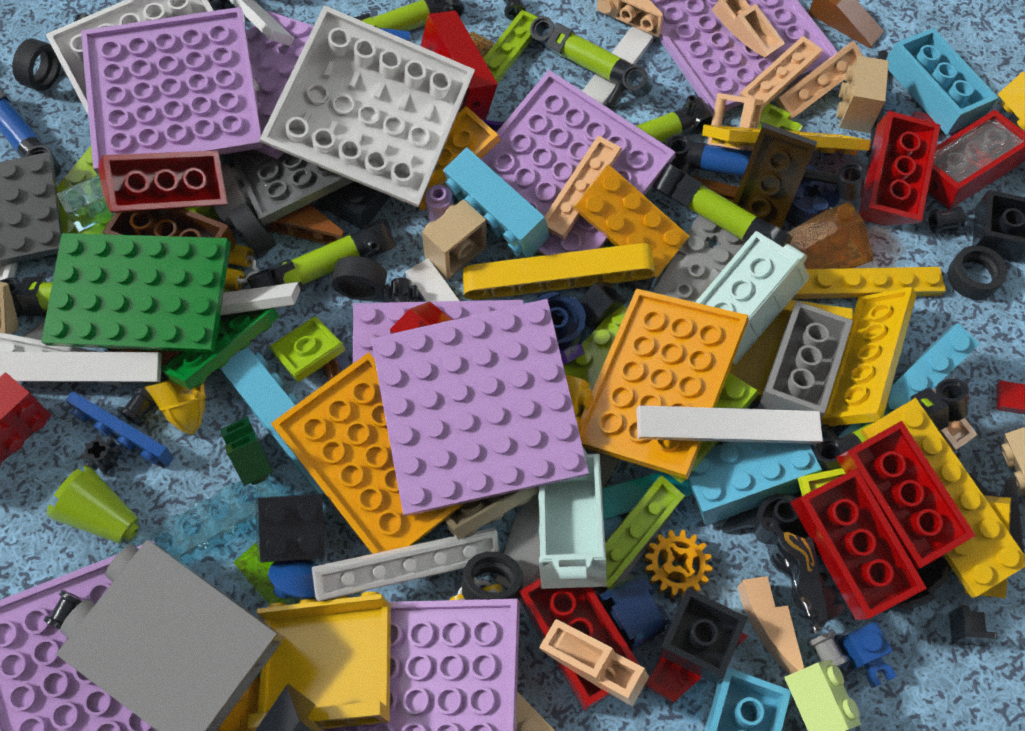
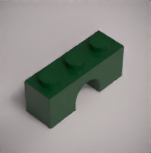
M248 416L220 429L222 438L226 443L227 455L243 485L246 486L250 483L251 485H256L265 481L269 477L268 474L272 473L273 470Z

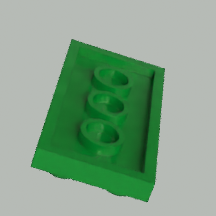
M274 308L227 314L219 321L215 353L181 351L161 367V374L164 378L189 390L199 387L213 371L225 366L231 356L248 347L254 337L259 333L267 331L272 326V323L279 318V315Z

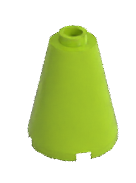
M84 465V471L76 469L54 494L58 501L55 507L50 504L48 505L46 515L54 521L118 544H122L125 540L130 542L140 530V526L137 525L139 518L92 468Z

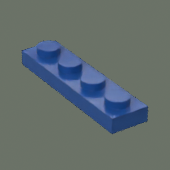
M72 391L65 401L73 409L70 413L84 423L87 420L95 423L93 427L107 437L111 433L117 436V442L126 449L132 451L135 447L142 452L140 456L149 463L156 465L157 462H160L168 467L174 459V456L167 447Z

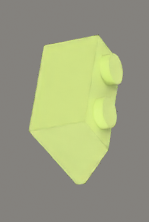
M832 659L815 663L784 677L808 731H847L862 725L859 720V709L854 700L849 698L843 685L844 677L842 672L833 664Z

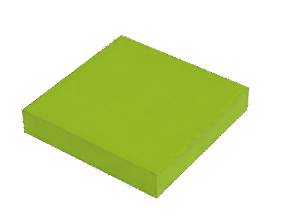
M316 316L269 346L272 354L298 383L346 351L343 343Z

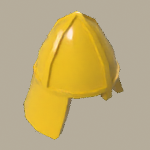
M170 380L145 387L167 421L190 436L197 432L206 410L205 398L207 396L205 395L204 383L192 390Z

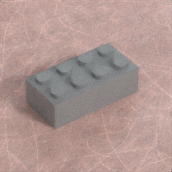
M796 301L787 320L757 409L820 411L821 420L827 408L853 320Z

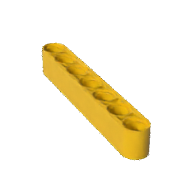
M646 243L469 265L463 268L464 297L469 300H481L592 286L594 283L612 284L648 279L655 275L652 246Z

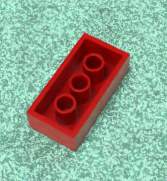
M6 372L0 376V467L7 457L22 448L25 440L35 431L42 429L47 420L52 416L30 392Z
M858 468L790 502L810 539L813 538L815 548L856 620L870 619L927 589Z
M541 579L519 591L518 600L542 641L557 619L608 645L618 655L639 665L591 587L541 589ZM554 659L584 712L611 696L610 693Z

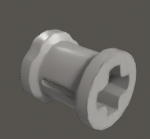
M834 630L808 642L810 647L815 648L821 661L832 659L833 664L836 666L850 661L848 656L843 655L835 640L836 633Z

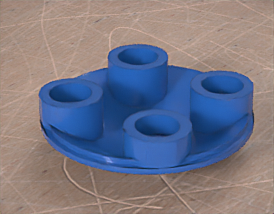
M308 559L275 561L268 571L269 579L274 585V594L282 599H288L292 596L301 599L317 600L315 597L312 567L319 566V564Z

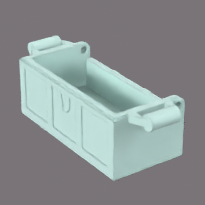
M757 231L754 232L695 302L748 315L749 322L733 361L735 365L810 278L803 264L807 259L806 254L789 244H786L783 248Z
M584 447L583 451L589 472L588 476L539 486V569L541 589L607 586L600 454H587Z

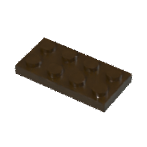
M763 123L733 203L768 224L781 229L815 150L817 141Z

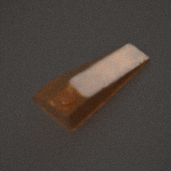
M850 202L828 209L787 232L793 237L789 245L807 255V259L803 263L806 269L855 268L873 261L874 258L864 220Z

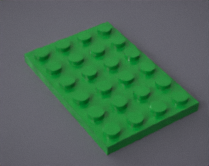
M62 233L41 343L46 346L215 353L231 242L227 238Z

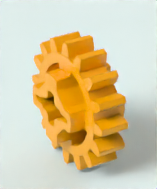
M669 530L667 539L659 534L656 538L657 544H649L648 550L651 553L645 555L644 561L650 563V565L645 567L644 573L653 574L649 582L650 585L656 583L661 585L658 593L662 594L666 589L670 590V598L674 599L677 592H681L682 595L689 588L698 593L701 590L699 584L704 586L707 584L709 579L705 575L710 574L713 567L705 563L709 562L712 556L711 554H703L702 551L706 547L705 543L699 545L695 543L697 535L694 534L688 539L686 538L685 530H682L679 536H675L673 530ZM659 553L662 554L661 557L664 560L661 568L658 567ZM694 560H696L698 564L696 576L694 574L695 570L692 568V563ZM673 561H682L684 565L682 567L680 565L674 567L672 563ZM668 579L679 580L680 583H675Z

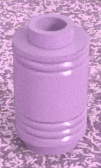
M434 185L426 191L425 201L430 222L436 221L444 215L451 205H454L452 192L444 185Z

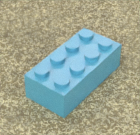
M934 28L895 43L886 59L889 61L888 70L933 121L941 124L940 128L946 135L964 128L987 115L999 98Z
M467 147L443 169L447 178L445 183L452 190L453 198L458 203L464 199L481 214L489 225V231L497 239L503 237L508 242L507 247L516 256L521 254L524 258H529L550 239L545 217Z
M727 442L711 449L689 475L688 483L706 526L757 508L765 498L777 493L793 495L801 492L798 478L821 473L822 469L809 444Z
M727 668L724 678L717 682L704 731H782L791 691Z

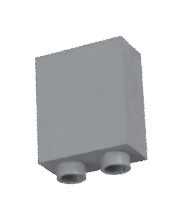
M148 539L140 549L130 544L123 548L108 566L105 576L113 583L95 604L91 600L86 599L77 605L67 616L60 632L68 639L56 655L157 731H217L283 642L285 636L159 545Z

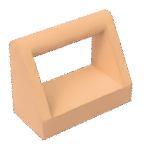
M717 93L711 125H722L726 101L731 100L744 103L739 127L758 128L764 100ZM708 137L707 144L753 151V148L746 145L730 147L725 146V144L712 143V138Z

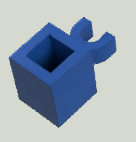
M876 621L848 633L838 640L845 656H848L850 659L848 662L853 671L865 666L867 680L871 688L881 684L877 678V671L883 672L887 681L897 677L893 668L882 659V657L893 652Z

